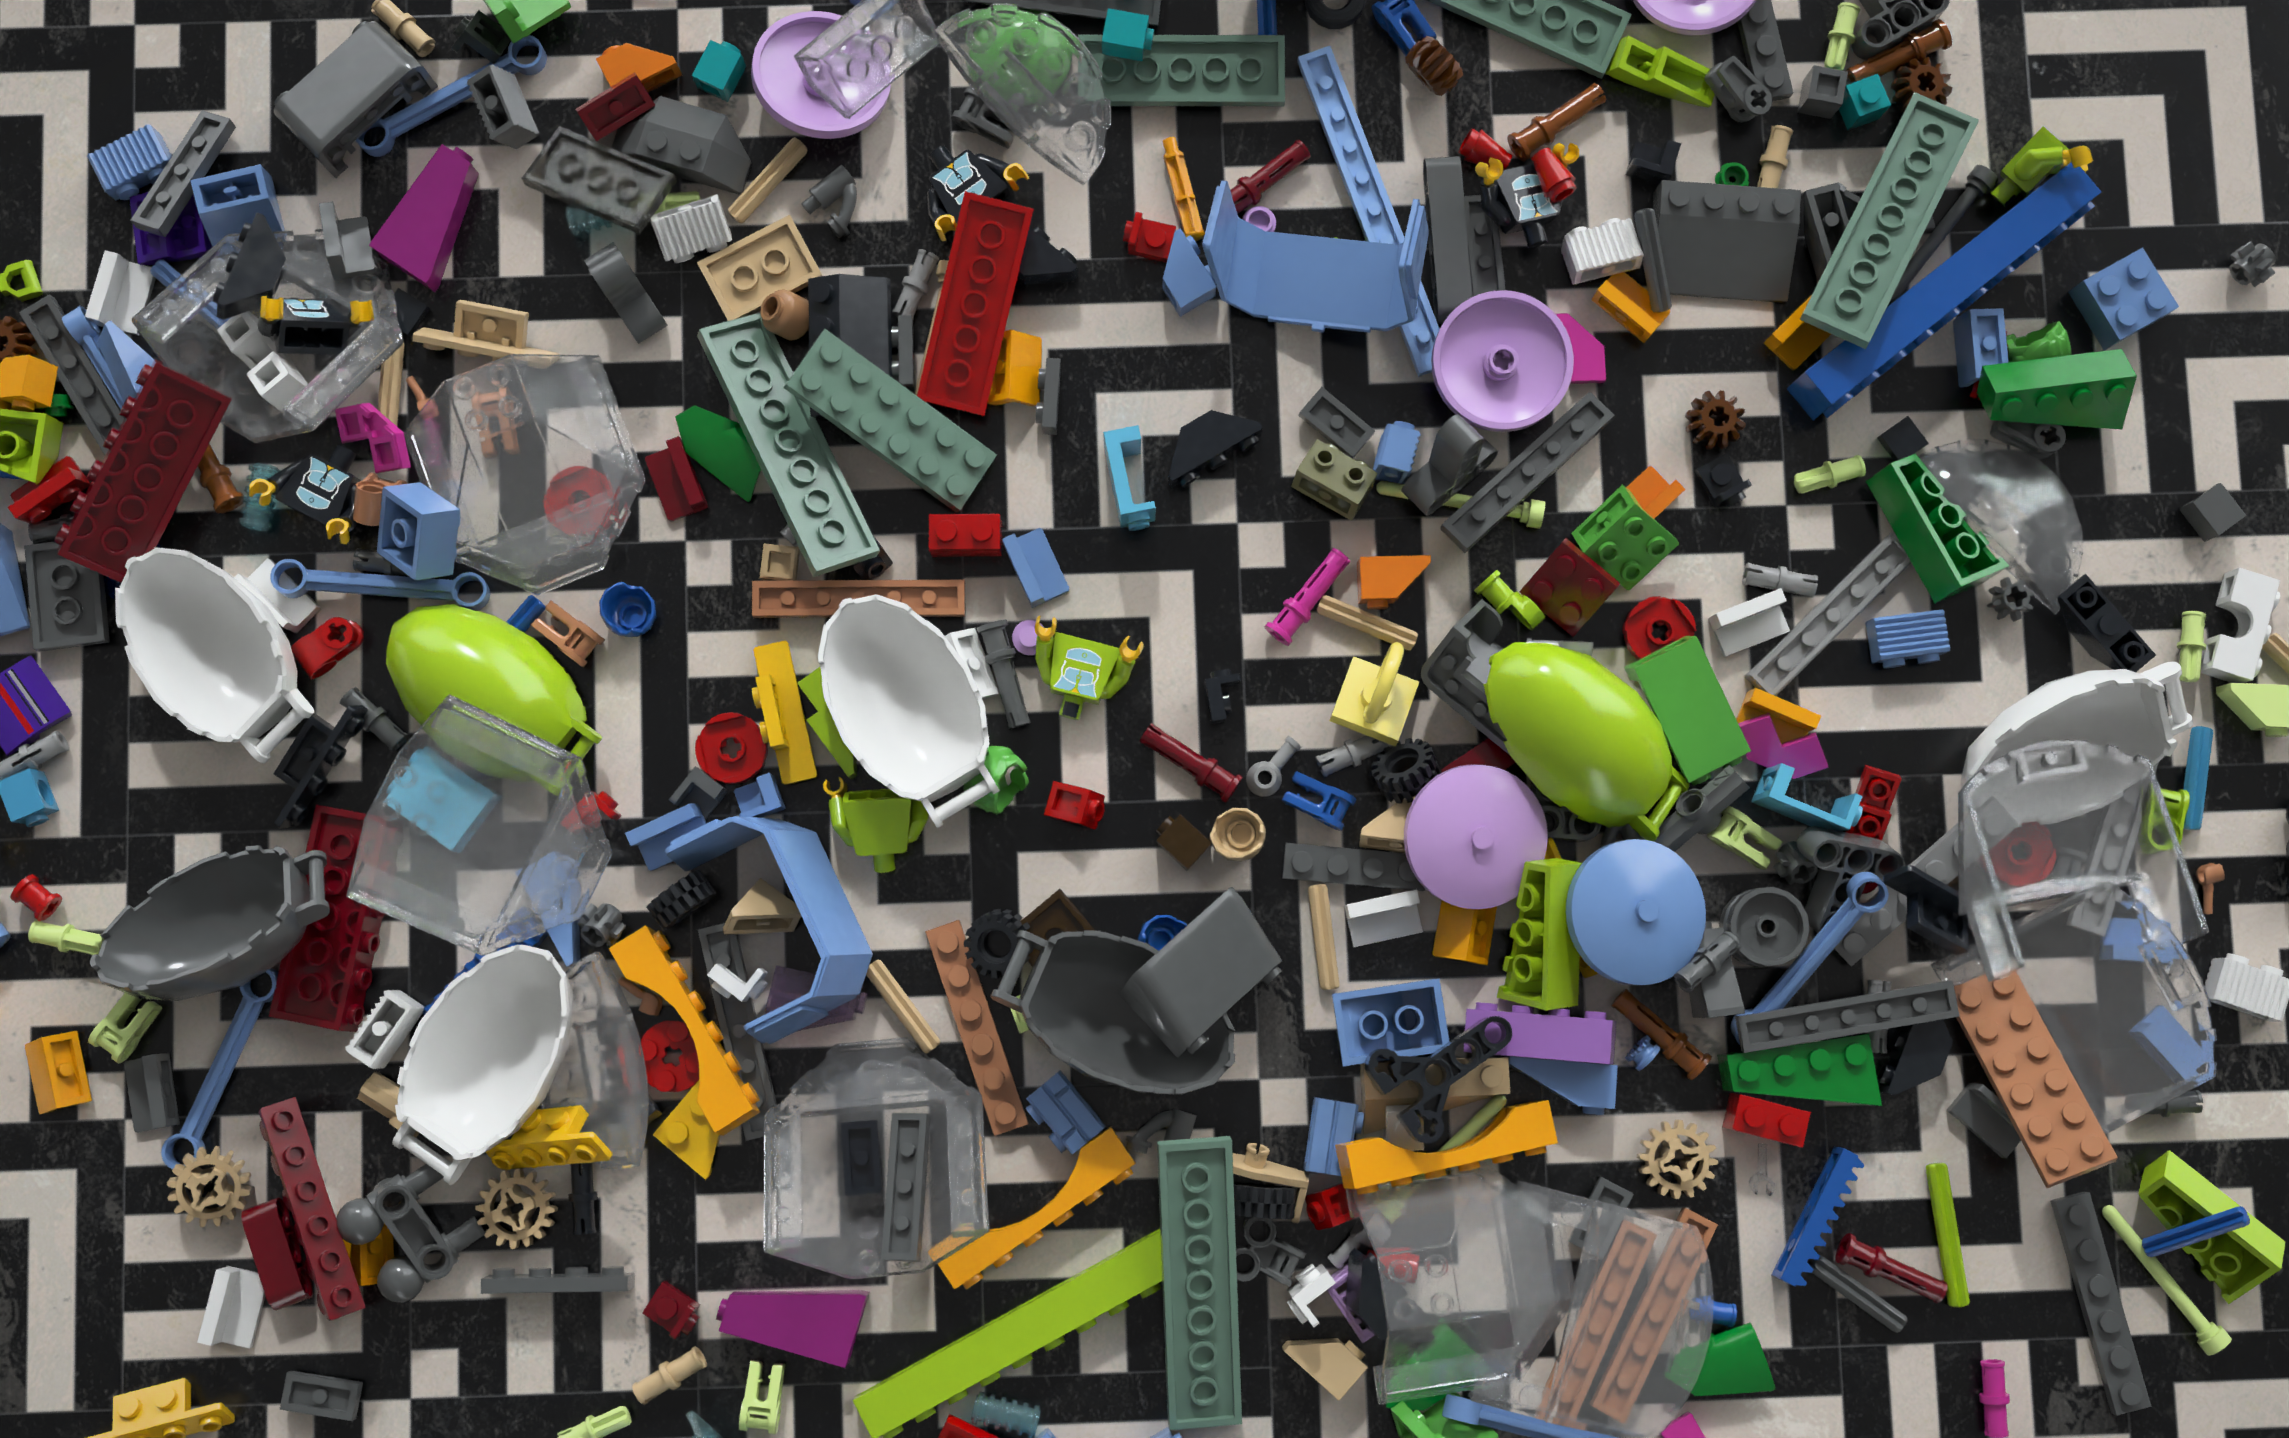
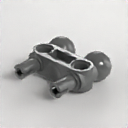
M427 1164L407 1177L404 1174L402 1176L397 1174L393 1178L381 1180L374 1187L373 1191L366 1195L367 1198H357L347 1202L340 1209L336 1217L337 1228L341 1237L346 1242L355 1245H363L374 1241L381 1233L385 1223L407 1256L392 1258L381 1267L377 1276V1287L380 1294L387 1300L397 1303H404L414 1299L422 1290L425 1282L428 1283L431 1280L445 1277L451 1271L453 1265L459 1262L457 1258L460 1255L458 1253L485 1234L481 1225H478L475 1216L447 1235L444 1232L440 1234L417 1201L420 1199L419 1194L444 1177ZM391 1192L402 1194L401 1201L396 1206L387 1207L383 1205V1200L387 1194ZM433 1250L442 1252V1256L437 1263L429 1265L424 1263L425 1255Z

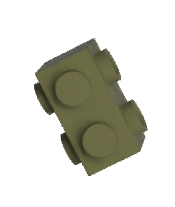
M1316 439L1298 467L1291 487L1352 521L1371 492L1378 473L1372 470L1368 464L1356 461L1341 453L1336 446L1325 444Z

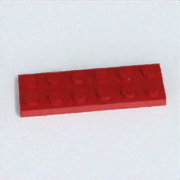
M967 191L964 192L917 396L923 401L985 416L1033 208Z

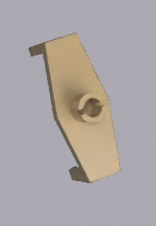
M1257 1143L1247 1144L1246 1155L1233 1153V1174L1254 1180L1298 1187L1295 1196L1294 1218L1291 1219L1292 1223L1298 1224L1309 1184V1173L1267 1161L1270 1150L1261 1144L1258 1154H1256Z

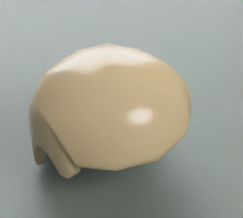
M1232 808L1217 816L1210 833V840L1215 851L1230 861L1243 862L1252 859L1259 853L1265 841L1266 828L1259 815L1248 808Z

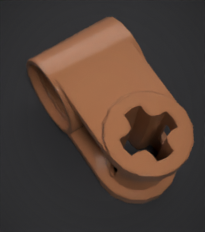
M369 473L366 478L356 484L353 511L354 521L363 525L378 526L383 487L407 484V482L401 479L394 482L379 478L376 473Z

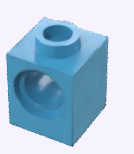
M29 768L0 780V795L11 822L33 827L45 823L49 820L48 815L59 811L44 771Z

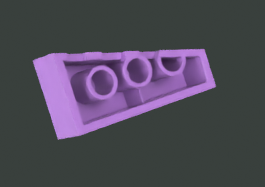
M1476 1002V1009H1466L1465 1030L1481 1019L1491 1016H1500L1510 1023L1512 1028L1511 1041L1494 1055L1614 1064L1617 1021L1606 1020V1012L1585 1011L1584 1018L1570 1017V1010L1554 1009L1548 1010V1015L1533 1014L1534 1007L1512 1005V1012L1497 1011L1498 1004ZM1493 1022L1489 1023L1485 1028V1037L1489 1042L1496 1043L1501 1038V1029ZM1464 1044V1052L1472 1053L1471 1048Z

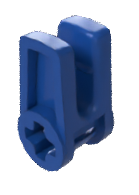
M1385 0L1384 2L1378 1L1372 5L1371 9L1375 19L1387 31L1405 56L1416 42L1412 38V33L1408 32L1402 22L1409 25L1417 36V40L1421 41L1426 36L1433 37L1436 40L1435 32L1418 9L1414 0Z
M1295 771L1292 782L1305 789L1306 793L1311 792L1320 796L1323 802L1315 804L1300 797V794L1296 795L1292 792H1286L1281 801L1312 816L1315 820L1330 828L1342 831L1344 827L1342 821L1350 805L1354 806L1357 799L1343 790L1323 784ZM1336 802H1339L1334 814L1331 815Z

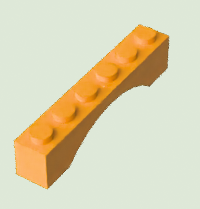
M645 925L611 946L609 950L626 979L660 994L676 1009L686 1023L694 1040L699 1060L700 1084L697 1103L713 1131L724 1136L760 1113L755 1104L760 1099L753 1086L749 1082L744 1084L737 1072L742 1070L734 1054L731 1051L726 1053L720 1044L724 1037L714 1021L708 1023L702 1013L706 1009L703 1000L695 990L690 992L684 982L688 979L685 969L678 960L673 962L667 953V950L671 948L668 940L660 930L655 932Z
M1535 1100L1503 1107L1494 1120L1478 1135L1459 1146L1444 1151L1430 1153L1414 1152L1395 1146L1380 1137H1368L1335 1145L1343 1187L1345 1189H1356L1357 1195L1378 1191V1184L1390 1181L1391 1187L1413 1183L1412 1176L1424 1174L1425 1179L1442 1177L1447 1175L1446 1168L1458 1166L1459 1171L1480 1168L1479 1161L1490 1158L1492 1164L1514 1160L1513 1153L1525 1151V1156L1546 1153V1146L1556 1144L1558 1141L1549 1100Z
M1110 1126L1081 1147L1077 1163L1068 1181L1058 1194L1041 1210L1020 1222L1002 1228L985 1230L961 1229L935 1247L930 1253L954 1289L961 1285L968 1289L984 1277L981 1271L993 1263L997 1269L1014 1257L1011 1250L1023 1242L1027 1248L1043 1237L1042 1228L1051 1222L1057 1227L1072 1217L1074 1214L1071 1208L1083 1201L1087 1206L1102 1196L1104 1193L1100 1189L1112 1180L1117 1185L1131 1176L1134 1172L1130 1167L1135 1165L1136 1162L1112 1126Z

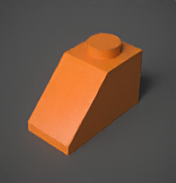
M629 43L621 46H611L602 53V56L596 58L610 87L635 72L646 91L650 92L682 75L673 56Z
M1431 555L1360 557L1357 561L1358 604H1367V609L1370 610L1387 609L1388 604L1394 603L1431 563Z

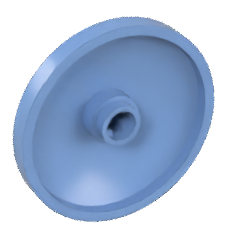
M1632 839L1603 846L1592 853L1580 865L1569 886L1566 900V920L1570 937L1577 952L1595 972L1620 984L1649 985L1671 978L1694 957L1705 930L1706 908L1699 881L1689 865L1677 853L1653 841Z

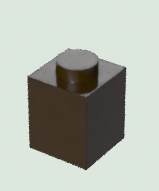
M1181 814L1175 820L1169 816L1155 831L1160 835L1156 843L1186 871L1212 844Z

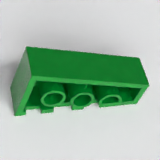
M2122 349L1982 366L1977 395L1990 420L2122 430L2137 375Z
M1916 454L1890 463L1866 481L1934 603L1982 584L2009 567L2002 556L1996 559L1986 547L1990 542L1981 531L1975 534L1965 522L1963 517L1966 516V513L1958 504L1954 505L1944 497L1945 488Z
M1860 1033L1747 1053L1737 1051L1717 1055L1722 1087L1725 1091L1882 1106L1869 1034Z

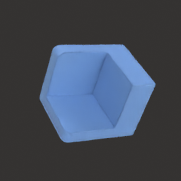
M771 773L756 777V782L734 790L741 811L739 816L762 818L786 809L775 776Z

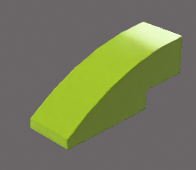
M1629 35L1620 39L1605 71V74L1629 85L1693 105L1708 108L1712 105L1715 96L1704 79L1710 70L1709 68L1665 46L1655 49Z
M819 667L797 683L818 711L808 718L807 722L846 775L853 780L858 776L857 759L842 741L825 702L821 668Z

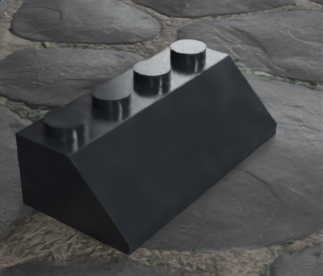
M847 274L809 278V350L821 332L826 329L892 377L890 279ZM810 407L811 417L833 424Z

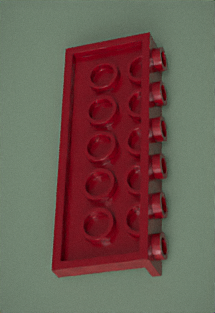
M156 359L151 366L144 364L135 382L141 385L135 398L128 396L119 413V415L125 418L119 430L112 427L103 444V447L107 448L108 451L103 461L101 462L97 459L94 461L86 478L92 481L86 494L79 491L70 511L75 513L70 525L63 523L54 540V543L59 545L57 549L59 556L122 583L127 572L125 565L128 559L134 556L140 557L156 548L232 400L231 397L163 365L162 362Z
M316 805L306 852L320 850L327 855V864L324 867L325 900L329 903L330 913L328 916L308 924L303 938L281 960L269 1017L337 1031L357 1032L359 1024L364 1017L365 1010L363 1004L366 990L372 981L371 968L374 954L380 945L379 931L382 918H384L388 909L387 895L390 883L395 877L396 868L394 863L396 854L403 841V821ZM308 874V875H306V877H307V881H308V885H309V874Z
M296 1097L262 1107L259 1110L261 1118L259 1123L260 1131L264 1140L269 1142L273 1154L271 1155V1164L275 1174L281 1178L284 1187L282 1191L283 1201L286 1208L292 1212L295 1221L294 1234L297 1242L303 1245L307 1257L305 1267L310 1279L315 1281L319 1293L317 1294V1304L321 1313L326 1315L327 1320L332 1321L366 1308L343 1238L337 1228V1220Z

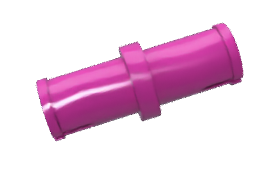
M1997 1359L1981 1360L1983 1392L1979 1394L1980 1402L1984 1404V1435L1993 1438L2008 1437L2006 1404L2010 1403V1394L2006 1393L2005 1361Z

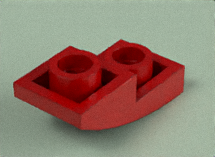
M1865 765L1856 789V793L1862 796L1859 806L1863 807L1862 815L1855 827L1851 826L1850 830H1845V832L1851 834L1860 833L1863 836L1882 841L1892 816L1889 810L1902 778L1897 774Z

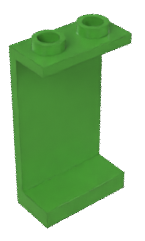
M1684 636L1624 667L1629 679L1639 682L1654 715L1661 723L1665 738L1681 770L1679 773L1685 778L1687 783L1691 782L1692 785L1700 784L1712 777L1710 772L1721 766L1723 769L1729 765L1733 767L1743 761L1741 756L1751 752L1697 636Z

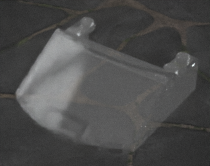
M2079 739L2043 741L2012 750L1995 759L1972 776L1958 792L1959 915L1967 914L1988 982L2003 979L2025 966L2007 910L2008 906L2128 886L2130 892L2129 900L2137 912L2142 927L2141 936L2147 944L2161 950L2176 948L2209 933L2151 760L2139 754L2133 757L2118 751L2119 747L2111 744L2099 746L2088 744V740Z
M2108 881L2099 883L2008 923L2007 928L1984 936L1969 944L1968 952L1960 955L1952 953L1931 964L1940 981L1953 980V985H1961L2003 962H2006L2007 965L2012 964L2105 1134L2216 1077L2217 1063L2214 1062V1041H2217L2216 1028H2212L2208 1009L2211 1004L2194 962L2172 930L2165 923H2161L2147 909L2148 907L2139 899H2134L2120 890V887Z
M1518 1180L1517 1188H1520L1518 1202L1521 1209L1527 1215L1585 1230L1586 1236L1551 1388L1495 1373H1488L1482 1375L1476 1381L1474 1388H1470L1468 1394L1470 1400L1544 1420L1546 1423L1613 1437L1656 1438L1672 1422L1687 1401L1703 1367L1710 1342L1714 1306L1713 1281L1708 1255L1698 1227Z

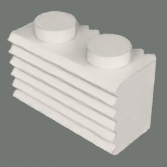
M718 194L651 215V223L665 261L673 259L674 263L685 262L694 257L693 253L707 249L709 253L726 248V242L732 240L731 231Z
M1619 218L1609 219L1599 227H1593L1592 229H1587L1584 226L1574 228L1564 235L1561 252L1573 285L1638 269L1644 257L1630 218L1625 221Z
M2227 953L2226 958L2212 959L2201 999L2269 1022L2283 1021L2289 1000V979L2282 977L2283 970L2267 965H2261L2260 969L2248 965V958Z
M401 990L384 991V996L379 997L380 1002L375 1003L376 1008L371 1009V1015H367V1021L362 1022L363 1027L358 1028L359 1033H355L354 1039L350 1040V1045L345 1046L349 1054L372 1069L386 1067L423 1014L422 1012L425 1007Z

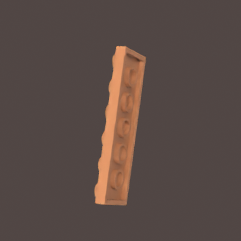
M2007 965L1954 986L1960 1017L1956 1018L2046 1188L2116 1162L2118 1157L2013 965Z

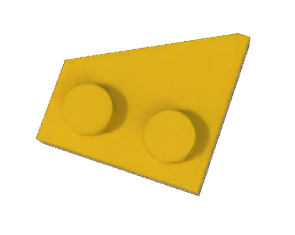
M699 1079L654 1132L653 1136L706 1180L711 1175V1167L721 1135L713 1131L697 1103Z

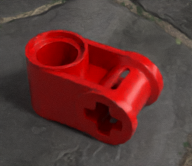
M333 617L313 632L296 641L291 646L292 653L311 679H316L329 672L339 661L357 649L363 642L364 632L357 622L341 617ZM341 628L347 629L343 633L346 638L344 641L338 640L342 636Z

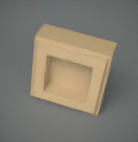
M764 544L760 579L766 581H796L800 555L799 547Z

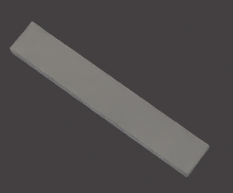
M1892 531L1744 676L1755 688L1777 696L1912 563L1895 532Z

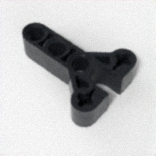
M1500 1016L1483 1018L1428 1057L1398 1056L1390 1049H1376L1366 1057L1365 1071L1381 1095H1386L1407 1080L1417 1085L1419 1090L1417 1100L1397 1114L1396 1117L1413 1140L1420 1143H1433L1442 1136L1444 1131V1122L1441 1116L1450 1085L1503 1049L1511 1041L1512 1028L1510 1023ZM1491 1022L1497 1024L1501 1029V1038L1496 1043L1489 1042L1485 1037V1028ZM1462 1043L1467 1044L1472 1051L1471 1060L1467 1064L1459 1063L1455 1057L1456 1047ZM1378 1056L1381 1059H1390L1391 1063L1387 1066L1389 1075L1385 1072L1375 1071V1067L1378 1065L1376 1059ZM1432 1064L1439 1066L1442 1071L1441 1081L1434 1086L1429 1084L1425 1078V1071ZM1418 1116H1421L1424 1120H1432L1433 1124L1429 1127L1432 1132L1430 1135L1418 1133L1417 1129L1421 1127Z

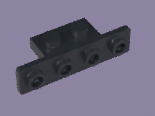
M348 706L335 727L317 714L307 719L273 773L295 789L274 823L278 828L297 826L306 818L309 813L307 806L313 797L320 794L327 785L328 779L326 776L332 767L338 765L346 755L347 750L345 746L351 737L356 736L362 730L365 724V719L363 718L368 712L365 706Z
M1913 865L1901 866L1897 870L1883 876V883L1907 896V928L1955 955L1968 952V931L1978 937H1984L2008 927L2006 918Z

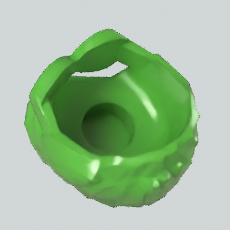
M2060 321L2047 324L2043 329L2027 333L2026 336L2016 337L2015 334L2006 336L2009 362L2072 354L2067 331L2063 328Z
M989 746L984 765L1000 791L996 794L990 792L973 804L986 812H992L997 815L1003 812L1004 808L1011 803L1013 797L1019 791L1025 789L1029 784V779L1025 773L1027 770L1026 765L1010 748ZM1015 766V769L1010 773L1011 783L1008 785L1005 775L1010 767ZM978 774L965 783L964 791L984 780L982 774Z

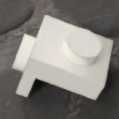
M716 963L707 974V976L714 980L711 986L726 998L734 995L741 1002H747L750 997L753 1000L757 999L768 984L764 980L768 972L763 968H758L747 983L722 964Z
M1410 1105L1385 1106L1386 1129H1384V1140L1407 1150H1424V1143L1413 1140L1396 1117L1397 1114ZM1418 1116L1421 1127L1417 1131L1418 1133H1424V1121L1421 1116Z

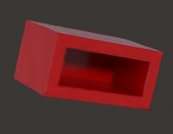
M929 514V551L931 556H1002V521L1000 514Z
M1730 1093L1722 1128L1803 1148L1811 1112L1742 1094Z

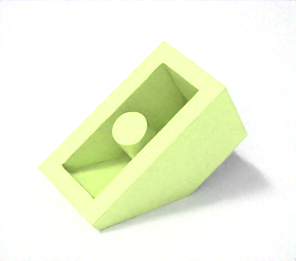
M2228 683L2216 687V695L2251 730L2265 731L2266 737L2288 736L2289 685Z

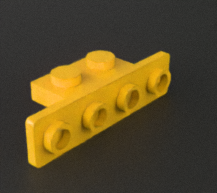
M780 641L755 647L753 651L759 677H755L757 687L752 688V695L756 709L762 708L765 721L759 723L762 740L764 743L769 742L770 747L775 750L783 784L788 785L814 779L817 777V770L789 643L787 641Z
M581 1105L537 1109L522 1127L514 1133L510 1140H504L485 1152L491 1158L492 1163L502 1170L609 1161L613 1154L594 1132L580 1133L589 1115Z
M181 1378L114 1396L112 1431L87 1438H185L187 1435L202 1431H217L224 1425L234 1423L235 1415L223 1403H215L191 1410V1383L186 1378Z

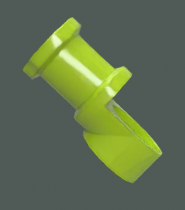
M1498 570L1493 572L1474 590L1477 594L1481 593L1499 614L1508 608L1530 630H1533L1545 619L1543 612L1530 598L1525 595L1521 596L1518 591L1513 592L1499 577L1501 573Z

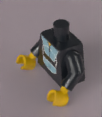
M1558 143L1553 147L1552 153L1570 171L1571 168L1568 164L1574 163L1578 159L1579 148L1577 145L1570 143L1568 145V152L1564 156L1565 145ZM1490 158V167H1488L1487 163L1479 162L1475 167V171L1478 176L1484 178L1480 182L1482 210L1500 226L1503 233L1510 234L1523 231L1528 248L1538 247L1547 243L1548 239L1544 226L1559 216L1564 199L1552 203L1549 197H1544L1534 164L1503 170V164L1498 159Z
M944 145L940 146L929 156V160L936 167L937 171L929 177L931 187L926 193L928 217L936 227L941 241H946L944 234L950 230L956 231L965 191L1005 201L1010 197L1006 183L1010 185L1013 191H1018L1019 187L1016 181L1020 178L1028 180L1029 176L1018 163L1010 165L982 153L974 155L970 150H965L954 158Z
M261 296L258 330L266 337L274 336L277 353L346 355L348 338L364 322L374 320L372 300L365 302L351 301V312L345 316L325 300L299 299L295 297L269 299L267 296Z
M337 444L328 462L310 454L306 459L301 458L266 480L256 479L252 481L249 486V497H253L256 493H263L259 497V504L267 506L271 502V494L276 495L275 499L325 525L328 540H331L333 535L340 533V543L347 544L350 540L349 532L358 524L353 519L356 484L361 480L348 473L357 454Z

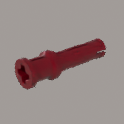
M1296 140L1294 144L1251 177L1245 176L1237 180V185L1230 190L1237 215L1249 205L1258 204L1262 198V193L1311 157L1308 148L1302 141Z
M1153 723L1149 725L1139 741L1195 777L1196 785L1200 787L1206 786L1222 797L1221 801L1225 804L1243 779L1241 775L1234 776L1217 765L1218 760L1215 758L1211 759L1209 757L1206 759Z
M1851 1233L1844 1235L1838 1245L1835 1255V1261L1838 1264L1845 1265L1847 1263L1862 1270L1863 1274L1869 1278L1880 1276L1905 1289L1933 1300L1935 1303H1940L1946 1295L1948 1287L1946 1281L1939 1280L1887 1256L1884 1249L1880 1246L1871 1247L1856 1240V1236Z

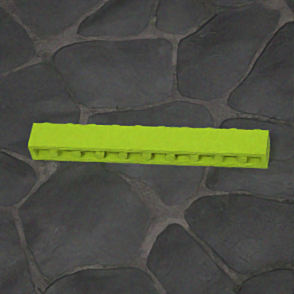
M1160 1228L857 1394L853 1399V1403L871 1438H878L880 1436L892 1438L904 1430L902 1424L915 1418L916 1422L919 1423L936 1413L934 1407L945 1400L948 1401L949 1405L956 1403L969 1394L966 1389L979 1382L981 1387H984L1001 1377L999 1371L1012 1365L1013 1369H1017L1033 1359L1032 1352L1044 1347L1046 1352L1065 1342L1063 1335L1074 1329L1080 1334L1097 1324L1095 1318L1108 1311L1109 1315L1113 1316L1129 1306L1127 1300L1140 1294L1143 1299L1160 1290L1159 1282L1162 1281Z

